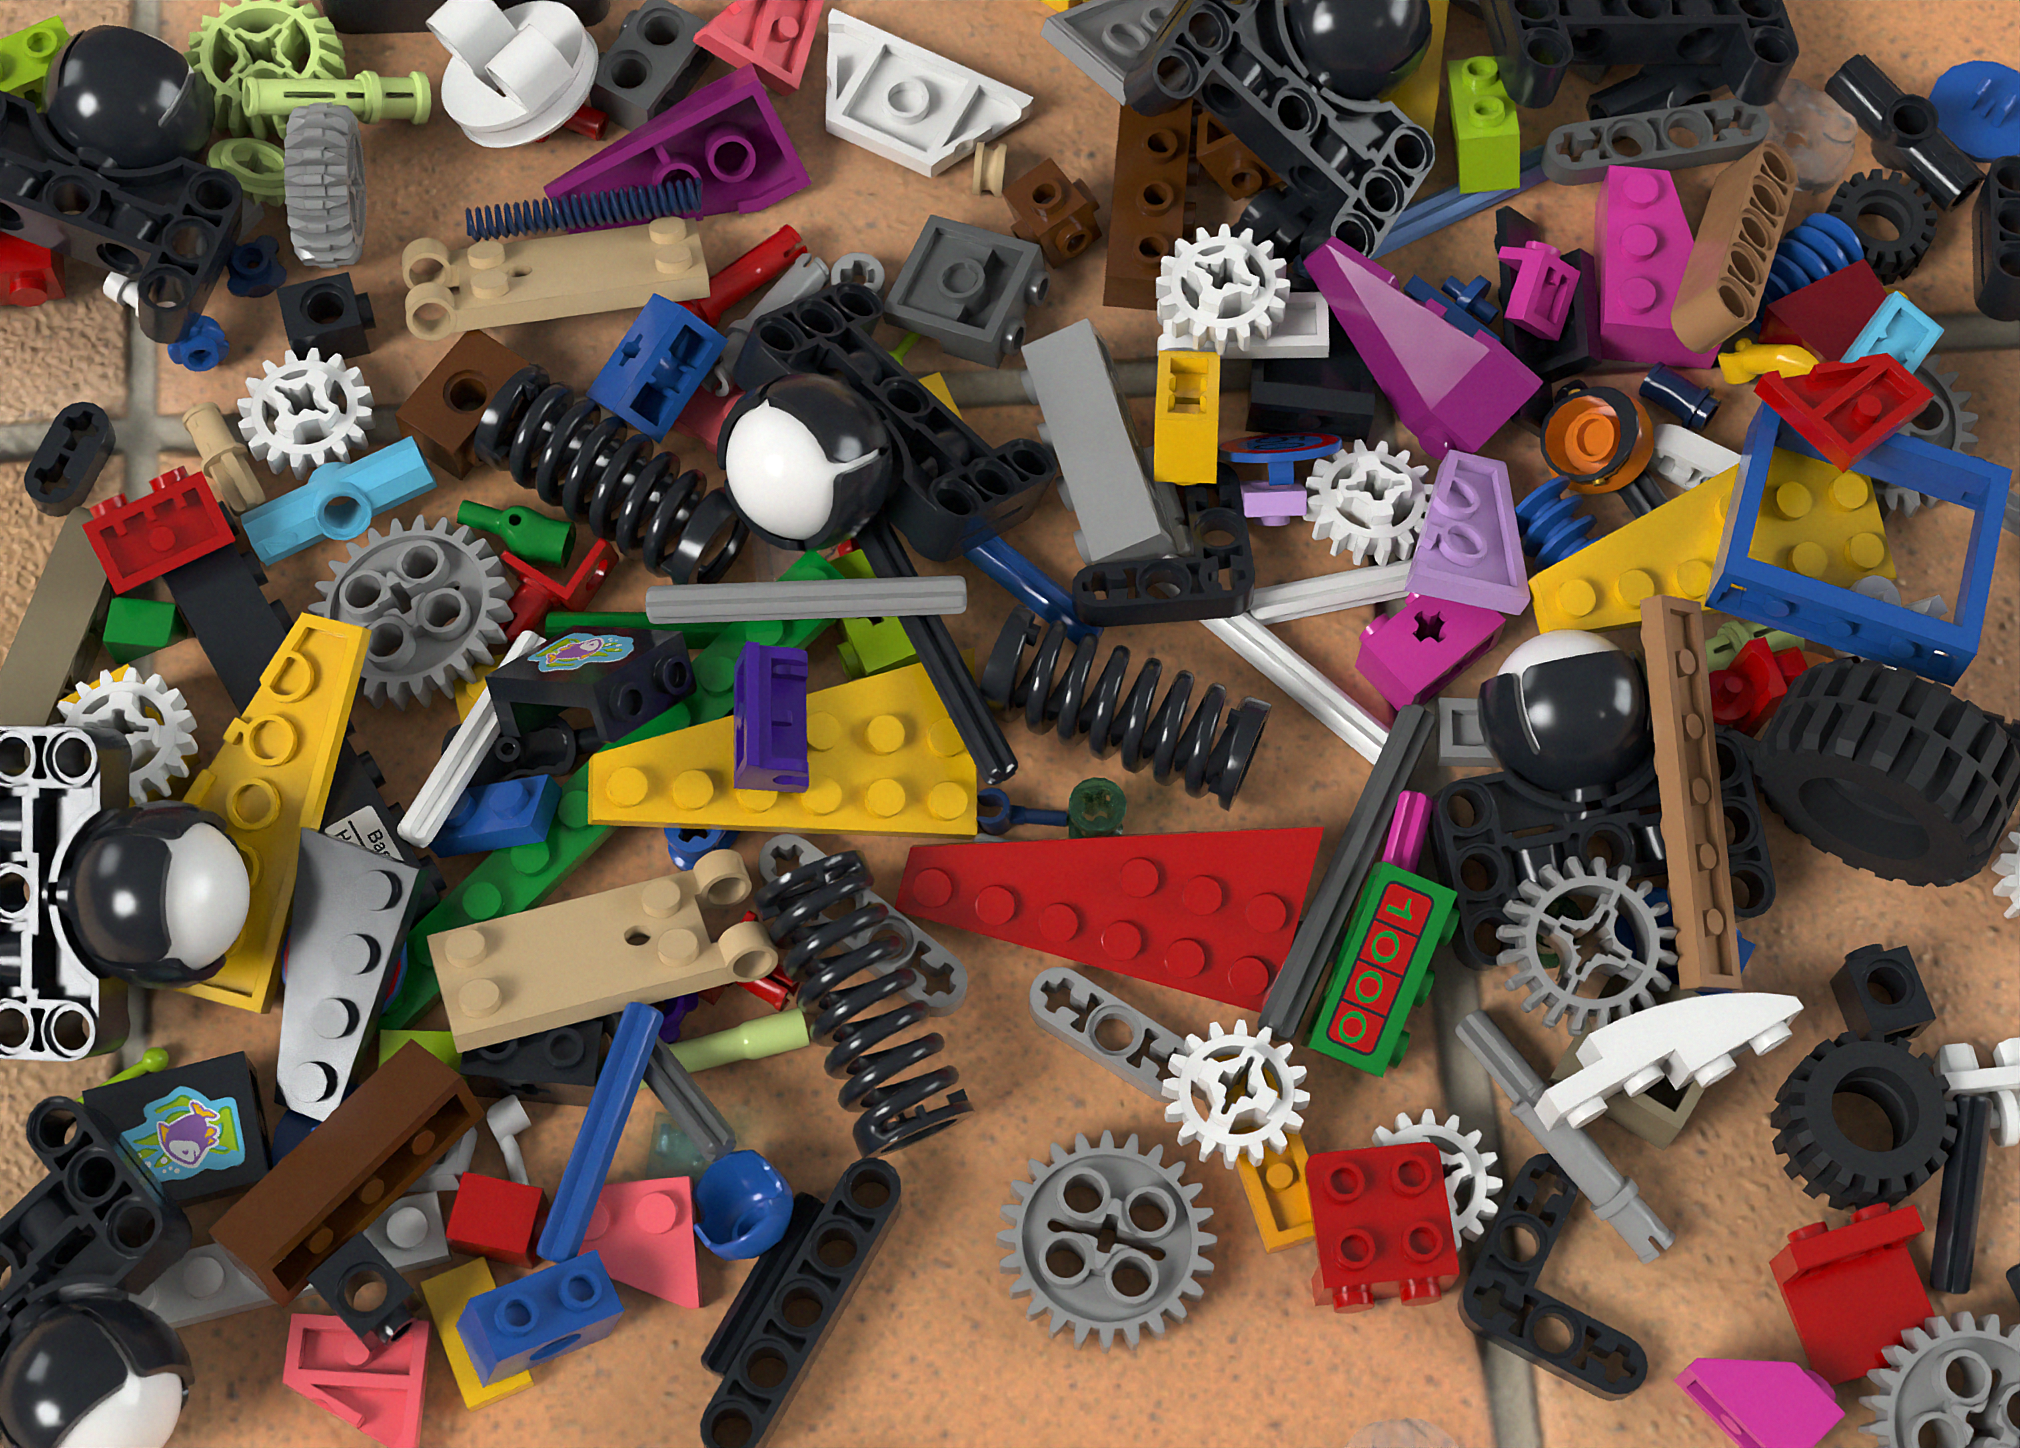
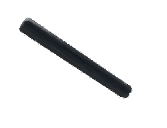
M880 509L869 525L855 535L877 578L919 577L890 521L883 516L884 511ZM940 615L897 616L983 780L989 785H996L1013 777L1018 769V761Z

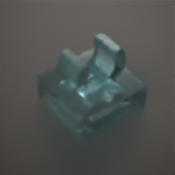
M656 1112L645 1175L646 1180L693 1176L695 1186L714 1162L705 1160L670 1113Z

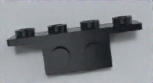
M1508 205L1496 210L1497 234L1494 238V245L1498 255L1502 246L1524 248L1527 241L1541 242L1540 228L1535 222ZM1581 248L1564 254L1559 258L1581 272L1559 341L1539 339L1504 318L1519 272L1499 260L1501 286L1498 289V299L1503 312L1504 326L1502 345L1543 381L1539 389L1510 419L1517 426L1539 438L1545 416L1553 407L1552 383L1603 364L1594 257Z

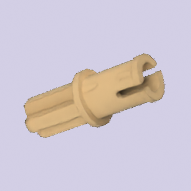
M213 402L202 403L192 407L185 413L182 418V424L185 430L189 432L203 458L200 467L204 475L214 478L232 514L238 517L265 504L267 498L247 463L249 452L246 446L236 443L220 413L219 406Z

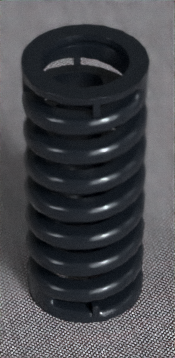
M531 364L520 369L507 380L488 405L479 423L474 440L476 457L498 471H510L515 483L525 489H537L542 501L552 507H563L566 516L577 524H589L593 535L598 538L602 537L608 542H616L620 553L629 559H643L646 570L656 577H670L673 585L717 584L740 554L751 531L735 512L727 498L724 487L712 490L703 499L707 488V477L698 469H691L678 478L680 472V459L678 456L670 451H665L652 459L654 453L652 439L645 434H637L626 441V422L617 416L606 418L600 422L601 408L595 401L584 399L574 404L575 391L573 387L564 381L550 384L548 371L538 364ZM522 397H525L531 401L519 424L504 439L509 420ZM541 454L538 466L531 468V461ZM568 471L565 483L558 485V478ZM596 486L592 500L584 503V496ZM623 503L619 517L611 520V512ZM652 517L646 535L638 538V529ZM730 523L734 525L730 538L721 552L707 566L701 564L707 551L719 534ZM684 528L675 550L665 555V546Z
M1020 604L1014 607L994 645L979 687L995 718L1009 723L1017 720L1025 712L1028 730L1039 736L1046 734L1057 724L1058 740L1062 745L1069 748L1080 745L1089 735L1090 753L1094 758L1101 761L1111 758L1121 747V764L1126 771L1133 774L1143 770L1154 757L1153 778L1163 786L1173 784L1186 769L1185 791L1189 796L1200 799L1211 792L1218 795V803L1223 810L1228 812L1231 810L1257 751L1272 704L1252 696L1244 697L1236 709H1230L1226 720L1228 725L1211 753L1227 693L1224 685L1212 683L1207 688L1193 718L1178 742L1187 704L1195 681L1194 675L1191 672L1182 670L1176 674L1158 712L1145 732L1153 698L1163 669L1161 661L1152 657L1145 661L1128 697L1113 721L1121 685L1131 657V651L1128 647L1118 645L1113 649L1097 684L1081 709L1086 683L1099 645L1097 635L1090 632L1082 635L1064 675L1048 700L1058 657L1068 631L1065 622L1060 620H1054L1050 623L1045 638L1030 668L1015 690L1025 644L1034 647L1042 626L1034 624L1035 613L1032 609Z
M851 850L824 857L773 880L754 894L753 901L763 921L777 917L770 926L769 935L774 946L779 949L791 950L783 962L782 969L785 976L792 981L804 982L797 993L796 1003L798 1007L806 1014L819 1015L811 1025L810 1036L812 1040L819 1046L834 1047L825 1058L824 1069L826 1074L833 1079L848 1080L839 1091L838 1102L840 1107L847 1112H865L855 1122L852 1131L861 1157L879 1158L932 1137L967 1119L975 1111L963 1088L946 1096L949 1105L926 1112L923 1104L914 1108L916 1116L905 1117L904 1111L957 1083L959 1073L951 1065L909 1080L876 1088L904 1069L930 1055L942 1051L945 1041L939 1033L934 1032L890 1049L860 1056L891 1035L928 1018L931 1008L925 1000H917L899 1009L875 1017L844 1024L875 1003L913 986L917 980L915 971L909 967H904L867 983L830 991L859 971L897 955L903 948L900 937L888 935L853 951L815 959L847 937L883 923L889 916L887 906L883 903L875 902L836 920L801 927L810 919L812 922L818 920L819 913L824 909L867 891L874 885L875 878L864 853L861 850ZM815 878V881L803 885L801 887L795 888L798 885ZM895 1117L896 1121L888 1122Z

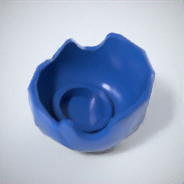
M755 1150L732 1151L720 1160L712 1163L695 1184L692 1194L700 1210L701 1223H695L693 1228L704 1245L715 1255L726 1261L756 1258L782 1240L785 1235L794 1206L792 1189L779 1170Z

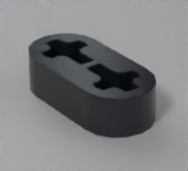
M78 402L62 409L53 421L26 470L24 477L25 489L37 509L48 516H66L74 507H81L114 449L116 442L115 430L104 410L96 404ZM90 424H93L97 434L94 437L84 435L77 444L72 433L75 430L85 432ZM62 475H64L68 483L67 488L55 487L49 495L44 484L47 481L57 483Z

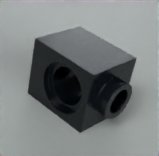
M349 272L276 289L288 342L298 361L306 360L311 348H318L324 363H327L336 353L342 355L343 360L371 353L365 330L377 328L367 292L355 293ZM329 316H341L338 320L329 324L319 323Z
M1872 944L1856 949L1844 957L1846 962L1829 981L1848 1031L1855 1030L1859 1040L1869 1030L1884 1032V1042L1892 1044L1898 1036L1905 1040L1918 1037L1936 1019L1907 945L1884 951L1882 944ZM1867 983H1876L1883 986L1889 992L1892 1004L1887 1005L1876 1001L1869 993Z
M361 1231L306 1278L370 1352L381 1343L389 1347L402 1339L418 1321L415 1313L424 1306L414 1289ZM371 1282H380L387 1285L385 1300L378 1308L368 1312L354 1309V1297L362 1286Z

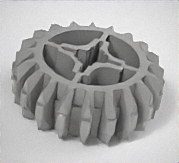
M332 102L309 104V106H298L293 109L286 124L287 136L284 139L285 157L283 158L285 166L283 182L285 184V204L287 205L288 213L287 224L290 226L294 252L305 266L339 268L342 265H354L363 253L362 246L365 245L364 234L367 212L366 168L364 167V148L361 145V131L358 129V120L348 105H333Z
M1569 857L1564 861L1563 877L1551 864L1543 866L1539 870L1542 887L1529 879H1525L1518 886L1519 893L1527 904L1510 900L1503 908V912L1510 919L1517 922L1519 926L1511 924L1502 925L1496 931L1497 939L1515 944V949L1501 952L1496 957L1497 964L1504 967L1517 965L1520 972L1505 982L1506 989L1508 991H1515L1525 984L1532 994L1523 1000L1520 1008L1525 1013H1529L1538 1007L1541 1002L1548 1006V1009L1543 1016L1542 1025L1549 1029L1557 1025L1563 1013L1567 1014L1568 1034L1574 1037L1583 1033L1587 1017H1589L1592 1030L1595 1032L1611 1024V1016L1614 1021L1634 1014L1632 1006L1640 1012L1657 1006L1653 996L1647 989L1653 992L1664 993L1669 990L1672 983L1667 976L1656 970V968H1671L1677 965L1678 959L1677 954L1672 951L1660 949V944L1672 941L1677 933V930L1671 926L1658 928L1655 921L1669 911L1668 904L1666 902H1658L1649 908L1642 899L1651 893L1653 889L1652 882L1645 880L1633 890L1630 889L1626 884L1631 876V868L1626 865H1621L1613 873L1611 879L1606 878L1607 864L1602 857H1595L1591 861L1587 876H1585L1582 864L1577 857ZM1584 895L1598 898L1594 909L1588 912L1585 920L1576 921L1563 915L1555 919L1543 913L1551 902L1563 897ZM1619 912L1626 919L1634 934L1637 948L1636 960L1631 958L1633 951L1619 943L1615 936L1614 924ZM1597 925L1592 936L1596 938L1598 943L1593 947H1600V954H1595L1577 968L1581 957L1575 950L1581 946H1574L1573 939H1579ZM1536 933L1543 936L1542 942L1554 949L1559 957L1560 969L1556 977L1557 985L1550 979L1541 965L1536 948ZM1590 972H1599L1610 977L1619 974L1629 980L1624 989L1612 997L1587 999L1575 996L1579 985L1586 981Z

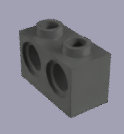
M646 0L639 11L632 10L624 19L619 31V37L607 53L601 52L598 54L597 72L589 92L591 107L609 114L610 121L632 132L685 99L715 59L713 53L693 42L695 34L708 22L666 0ZM664 42L670 43V44L664 45V46H658V45H656V44L664 43ZM627 85H639L632 89L623 88Z

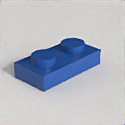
M549 774L465 788L436 836L428 844V847L439 858H446L543 842L546 839L563 789Z

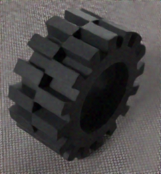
M1872 169L1867 180L1862 171L1853 174L1849 183L1844 180L1833 195L1825 213L1840 219L1852 229L1860 241L1864 252V259L1872 268L1877 279L1879 276L1882 277L1883 285L1886 286L1894 284L1898 275L1904 280L1911 275L1914 268L1918 267L1935 237L1937 228L1934 225L1938 220L1937 210L1928 211L1933 202L1928 192L1920 197L1916 196L1920 184L1912 179L1907 186L1899 183L1903 175L1902 173L1892 171L1889 179L1885 180L1883 179L1882 169ZM1863 214L1881 216L1896 227L1899 232V238L1895 241L1874 239L1861 230L1857 224V217Z

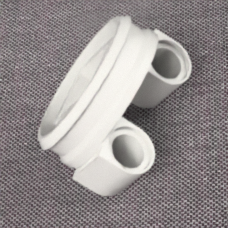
M448 0L426 21L432 33L444 48L453 55L442 81L441 96L443 105L452 119L461 126L465 135L482 146L513 148L530 144L549 135L572 117L583 104L593 86L598 67L597 45L590 33L584 29L582 22L576 14L563 4L553 1H532L501 11L492 0ZM500 87L506 97H502L495 91Z

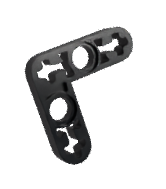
M1217 461L1216 483H1197L1184 486L1183 506L1186 526L1188 527L1191 557L1099 563L1086 566L1073 579L1072 608L1075 616L1081 622L1092 627H1115L1231 618L1249 610L1254 599L1255 569L1246 516L1244 515L1240 480L1236 471L1229 465ZM1207 488L1215 489V493L1219 496L1218 507L1208 509ZM1219 530L1230 533L1235 540L1229 545L1213 546L1205 542L1202 537L1208 532ZM1229 568L1230 586L1233 590H1223L1221 583L1218 582L1219 570ZM1163 582L1175 585L1180 590V593L1173 598L1158 599L1151 596L1147 589L1153 584ZM1135 587V598L1128 599V588ZM1104 591L1107 599H1096L1094 592Z
M1550 1153L1537 1154L1527 1160L1513 1181L1460 1292L1457 1303L1459 1316L1464 1325L1476 1335L1588 1393L1608 1401L1622 1400L1634 1393L1646 1378L1648 1369L1647 1358L1640 1344L1614 1328L1534 1288L1578 1192V1186ZM1545 1172H1549L1557 1177L1554 1182V1188L1563 1194L1561 1196L1553 1193L1545 1202L1537 1217L1526 1212L1538 1188V1185L1529 1180V1177L1540 1179ZM1516 1203L1523 1211L1514 1210V1204ZM1542 1220H1549L1551 1222L1550 1227H1548ZM1513 1227H1519L1528 1231L1536 1242L1535 1257L1525 1262H1517L1507 1257L1500 1244V1237L1503 1231ZM1490 1288L1498 1290L1501 1293L1499 1304L1516 1315L1522 1309L1523 1303L1532 1306L1533 1310L1521 1324L1519 1337L1509 1332V1329L1517 1319L1499 1311L1491 1319L1480 1315L1482 1303L1473 1297L1474 1293L1484 1296ZM1552 1317L1566 1325L1570 1334V1343L1567 1350L1561 1353H1550L1539 1347L1533 1332L1535 1323L1538 1320ZM1585 1335L1595 1339V1342L1587 1350L1588 1352L1603 1359H1607L1614 1351L1623 1355L1622 1368L1631 1373L1630 1378L1621 1376L1614 1383L1608 1382L1603 1378L1606 1373V1367L1588 1356L1583 1360L1580 1368L1572 1365L1571 1360L1583 1347Z

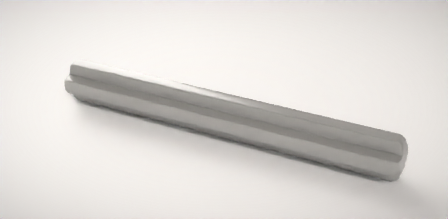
M960 575L651 586L647 589L645 607L649 622L653 624L961 614L965 612L967 606V586L964 577Z

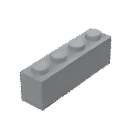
M1086 318L1022 346L1021 350L1028 369L1020 372L1021 380L1034 406L1040 404L1045 422L1038 425L1039 435L1044 447L1049 449L1054 457L1058 458L1063 475L1055 479L1056 486L1069 512L1075 510L1081 529L1073 532L1084 563L1089 566L1099 563L1162 559L1167 554L1179 553L1105 338L1091 321Z

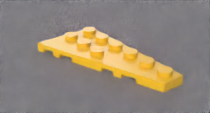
M1774 446L1747 557L1850 590V587L1857 580L1871 575L1883 576L1891 582L1898 579L1870 476L1852 470H1847L1843 473L1833 464ZM1739 463L1532 577L1528 581V586L1540 634L1563 629L1581 630L1596 634L1642 626L1640 600L1660 594L1701 602L1702 616L1723 613L1704 605ZM1734 584L1730 585L1731 587L1744 590V587Z
M302 612L260 677L261 686L241 718L235 717L222 738L226 741L208 769L202 768L181 801L201 805L225 820L228 825L225 833L231 836L237 843L240 856L247 870L250 900L242 930L234 944L224 953L227 958L224 967L214 977L188 988L171 990L260 1014H270L282 970L281 951L288 929L292 925L301 827L317 830L320 828L372 630Z
M975 647L959 651L975 680ZM922 662L806 694L809 787L805 793L734 788V715L593 754L589 759L588 825L971 840L977 835L976 764Z

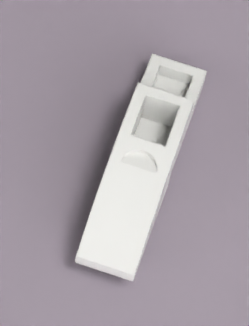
M1724 993L1692 997L1662 1004L1621 1018L1586 1037L1576 1052V1056L1584 1069L1545 1090L1534 1110L1548 1132L1567 1121L1574 1130L1586 1125L1608 1109L1604 1102L1607 1098L1623 1089L1627 1091L1630 1097H1634L1658 1083L1665 1075L1676 1091L1694 1080H1697L1700 1086L1705 1088L1722 1079L1737 1067L1732 1060L1736 1056L1751 1048L1754 1049L1758 1056H1761L1788 1040L1793 1035L1788 1026L1804 1007L1796 996L1769 993Z

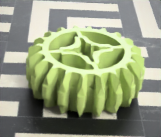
M241 0V5L232 8L221 1L220 16L215 18L202 15L201 27L203 32L189 33L190 40L188 44L191 50L183 53L193 71L200 72L206 78L213 91L215 101L213 127L217 129L218 133L230 129L232 136L235 138H245L252 132L255 139L266 141L269 134L278 133V136L284 140L287 136L286 124L289 121L290 115L246 116L242 104V84L244 79L247 77H254L255 79H346L347 70L343 59L345 52L342 41L337 38L334 26L328 20V17H320L319 11L313 6L312 2L300 7L298 0H281L280 2H276V0L254 2L252 0ZM306 52L310 55L309 61L304 71L298 74L295 72L299 66L298 59ZM230 61L234 62L235 65L230 69L232 76L225 83H222L221 78L226 66ZM284 96L285 98H325L319 96Z

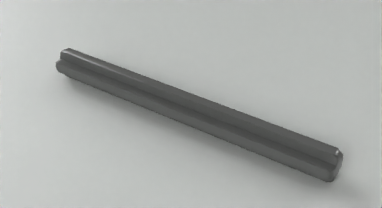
M1415 703L1401 707L1257 1022L1258 1030L1261 1031L1265 1026L1271 1028V1039L1274 1041L1290 1042L1294 1038L1393 819L1398 796L1402 791L1406 790L1436 723L1435 715L1427 711L1420 704Z

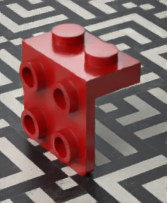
M1418 1142L1311 1155L1305 1164L1304 1171L1319 1264L1311 1279L1315 1306L1333 1304L1335 1313L1347 1314L1370 1310L1375 1307L1374 1300L1400 1297L1401 1305L1421 1306L1442 1300L1441 1292L1449 1291L1460 1275L1441 1156L1437 1146L1430 1142Z
M1888 1202L1878 1203L1851 1214L1849 1217L1852 1224L1829 1231L1824 1221L1802 1227L1787 1235L1789 1244L1769 1261L1811 1370L1820 1375L1831 1387L1866 1377L1869 1369H1891V1365L1885 1359L1881 1349L1884 1346L1898 1345L1907 1350L1901 1331L1905 1328L1918 1327L1926 1333L1925 1318L1935 1316L1907 1249V1245L1925 1231L1915 1205L1891 1211Z

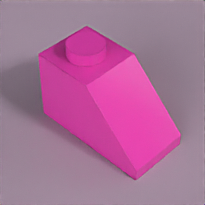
M1696 1358L1674 1379V1382L1739 1448H1813L1846 1414L1835 1403L1837 1396L1832 1387L1820 1375L1808 1369L1803 1371L1795 1362Z

